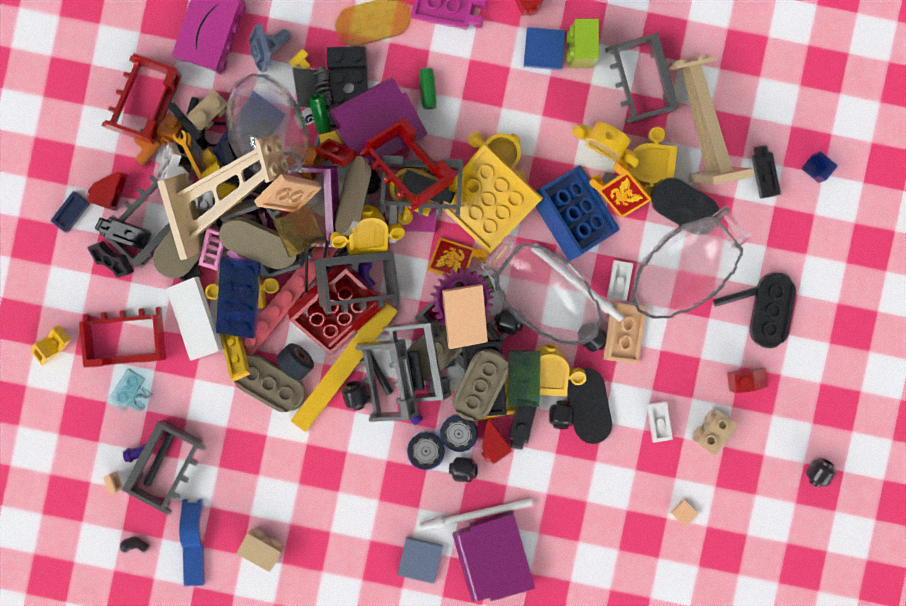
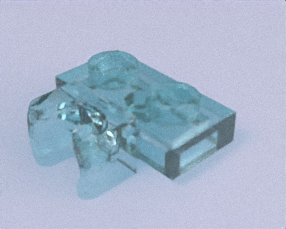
M129 368L125 371L107 402L121 411H125L128 406L137 411H142L145 408V404L141 402L140 398L147 399L152 397L153 393L141 387L146 378Z

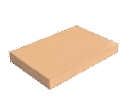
M280 174L254 202L257 207L297 213L321 190L322 186L317 181Z
M477 284L442 290L448 348L453 349L488 342L483 285Z
M612 302L614 304L613 307L625 317L619 322L610 315L603 359L639 364L647 307Z

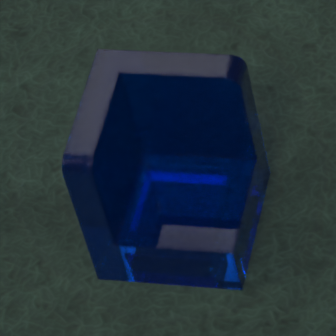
M819 151L812 154L801 169L816 182L820 183L826 181L838 165Z

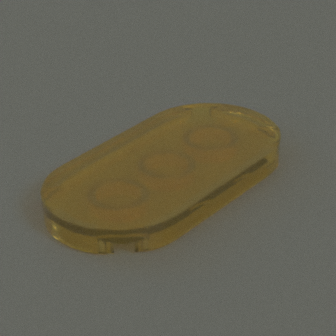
M374 0L342 10L335 22V29L343 43L349 46H361L403 34L410 25L411 14L409 7L402 0Z

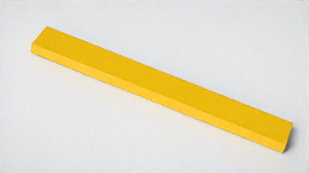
M384 301L386 306L362 326L291 419V422L304 432H307L364 357L362 350L355 349L356 344L375 342L383 332V328L387 327L397 314L398 310L386 301Z

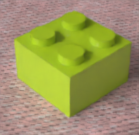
M575 19L573 24L569 26L567 43H570L569 50H567V62H570V68H593L599 59V19Z

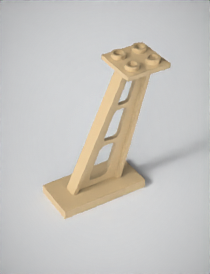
M706 54L691 58V62L689 58L672 62V66L668 67L669 71L682 69L706 169L690 173L689 180L691 182L716 185L754 177L753 168L732 167L701 66V64L716 61V57L709 58V55Z
M279 134L255 140L256 149L192 185L189 183L187 173L157 181L180 260L188 259L201 253L205 238L204 231L263 182H271L280 174H289L288 163L284 158L283 143L279 138ZM260 160L262 169L245 181L244 169ZM237 175L240 182L239 187L224 199H221L218 186L232 176ZM211 190L214 194L215 204L199 217L195 199Z

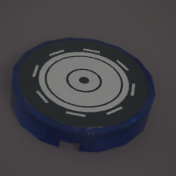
M454 414L443 422L440 429V437L448 449L455 452H465L475 445L478 438V427L473 421L465 420L458 414Z
M424 431L418 433L408 443V459L418 469H434L444 459V443L433 432Z

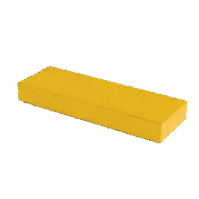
M234 322L219 329L230 380L234 382L251 374L239 324Z

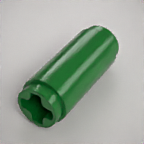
M432 68L420 69L421 104L423 109H435L437 104L435 74Z
M314 94L310 96L309 103L316 131L319 135L331 132L329 115L323 95Z

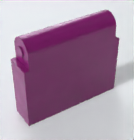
M392 77L330 110V114L338 127L335 132L341 143L355 150L357 156H360V151L366 148L367 140L402 118H405L417 131L416 141L428 134L406 92L402 94ZM398 135L374 150V152L383 160V155H392L408 145ZM369 155L364 157L369 160L368 165L371 166L374 163Z
M513 510L470 522L469 527L452 533L471 601H480L487 598L494 601L535 589Z

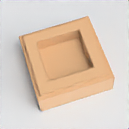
M117 472L103 477L109 495L122 490L123 486Z
M684 499L670 512L685 527L699 514Z

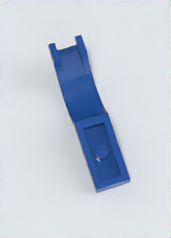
M188 499L182 500L179 536L183 548L184 586H203L205 584L204 545L200 540V517L203 510V499H198L197 503H188Z

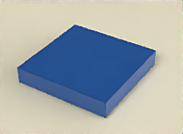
M527 27L523 67L562 70L565 30Z

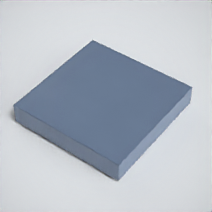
M406 537L397 575L434 584L443 545Z

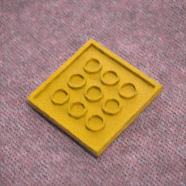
M485 144L463 168L460 217H456V210H443L484 249L491 253L543 197ZM458 175L454 178L453 184L448 189L455 192L451 205L457 202Z

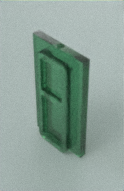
M509 350L508 406L539 407L540 351Z

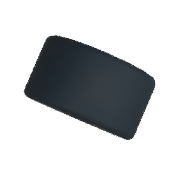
M288 344L277 356L279 367L285 374L295 380L303 379L314 367L312 357L298 344Z

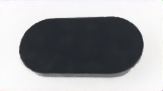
M674 177L662 179L655 184L651 191L653 209L692 233H707L713 229L718 221L719 207L717 203L709 196L680 179Z
M773 272L763 276L757 284L749 328L752 340L764 348L778 347L787 339L796 296V287L792 283L791 278L784 273Z
M581 368L586 374V381L583 384L575 385L570 379L568 380L569 405L574 408L573 427L575 433L582 441L589 444H597L607 439L612 430V419L606 387L602 376L597 371L590 368Z

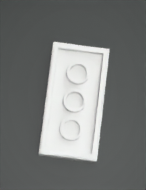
M194 277L166 288L190 361L223 350L199 277Z

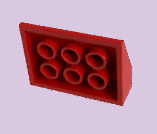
M349 264L337 265L327 274L330 302L378 296ZM316 284L288 309L289 321L331 355L383 307L379 308L377 306V300L367 301L365 310L360 309L359 303L348 304V312H342L341 305L331 306V314H325L324 307H320Z

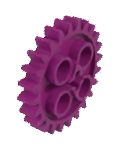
M458 268L456 273L453 269H450V276L443 273L444 280L437 279L440 285H433V288L437 291L436 293H430V295L435 297V300H431L430 303L436 306L431 310L438 312L435 316L436 319L442 318L440 324H446L442 290L453 289L456 282H460L461 287L477 284L483 285L485 313L491 314L487 308L493 306L492 303H489V300L493 299L494 296L488 295L492 288H486L489 281H482L484 276L481 274L477 276V271L473 270L470 274V269L466 268L463 273L462 268Z

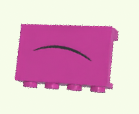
M190 0L172 56L178 61L184 63L186 61L221 75L222 70L224 71L227 66L226 58L228 52L230 53L233 49L234 35L238 33L240 28L239 20L246 11L245 2L243 0Z

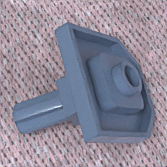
M257 24L254 27L248 41L251 56L254 58L256 67L261 73L267 72L271 66L270 56L276 53L281 45L291 39L289 30L283 29L274 36H265L262 24Z

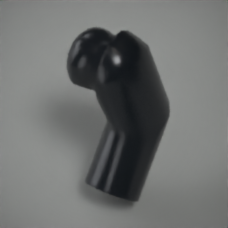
M136 536L124 539L120 543V550L124 553L135 548L145 553L150 547L148 543Z

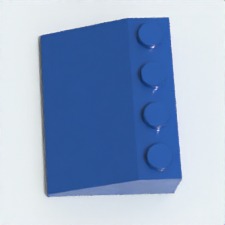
M581 165L536 191L543 198L535 207L569 261L584 254L620 230L596 189L589 184L590 180Z

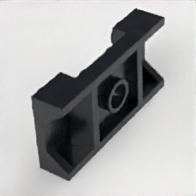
M365 46L327 47L329 87H331V99H333L332 105H329V125L331 128L337 126L330 114V110L368 90L367 49ZM347 83L354 85L351 93H346L343 90Z

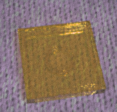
M310 205L273 220L288 257L304 252L307 245L313 239L323 237ZM318 240L314 242L310 246V248L315 247L323 243L324 241Z

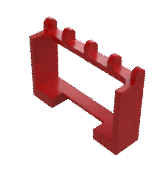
M133 53L129 61L134 63L131 73H123V76L128 78L123 90L116 89L115 92L120 95L116 108L112 106L108 108V111L113 113L110 121L105 120L102 122L101 126L154 145L158 136L157 129L169 109L167 105L172 102L182 75L178 68ZM141 66L166 74L163 82L165 89L153 118H148L143 132L117 124Z
M402 118L367 140L366 148L361 150L359 154L361 157L370 156L374 161L371 168L373 170L380 168L387 177L383 180L385 184L390 182L395 184L400 190L396 196L399 199L405 196L411 202L408 209L412 212L452 185L456 173L443 159L436 163L415 140L417 131L405 118ZM398 135L439 179V181L416 197L374 152V150Z
M156 307V315L146 316L144 308H140L138 310L139 316L126 317L125 310H120V318L107 319V313L101 312V320L90 321V314H84V321L79 322L83 368L166 360L161 307ZM145 319L153 320L156 353L94 358L91 324Z

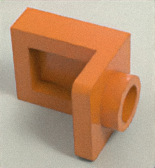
M166 114L157 129L158 140L165 146H167L169 141L176 143L178 146V143L173 138V134H176L178 138L183 125L175 116Z

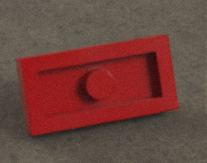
M330 138L315 148L316 154L324 157L325 161L330 160L333 165L337 164L341 167H345L357 157L355 150Z

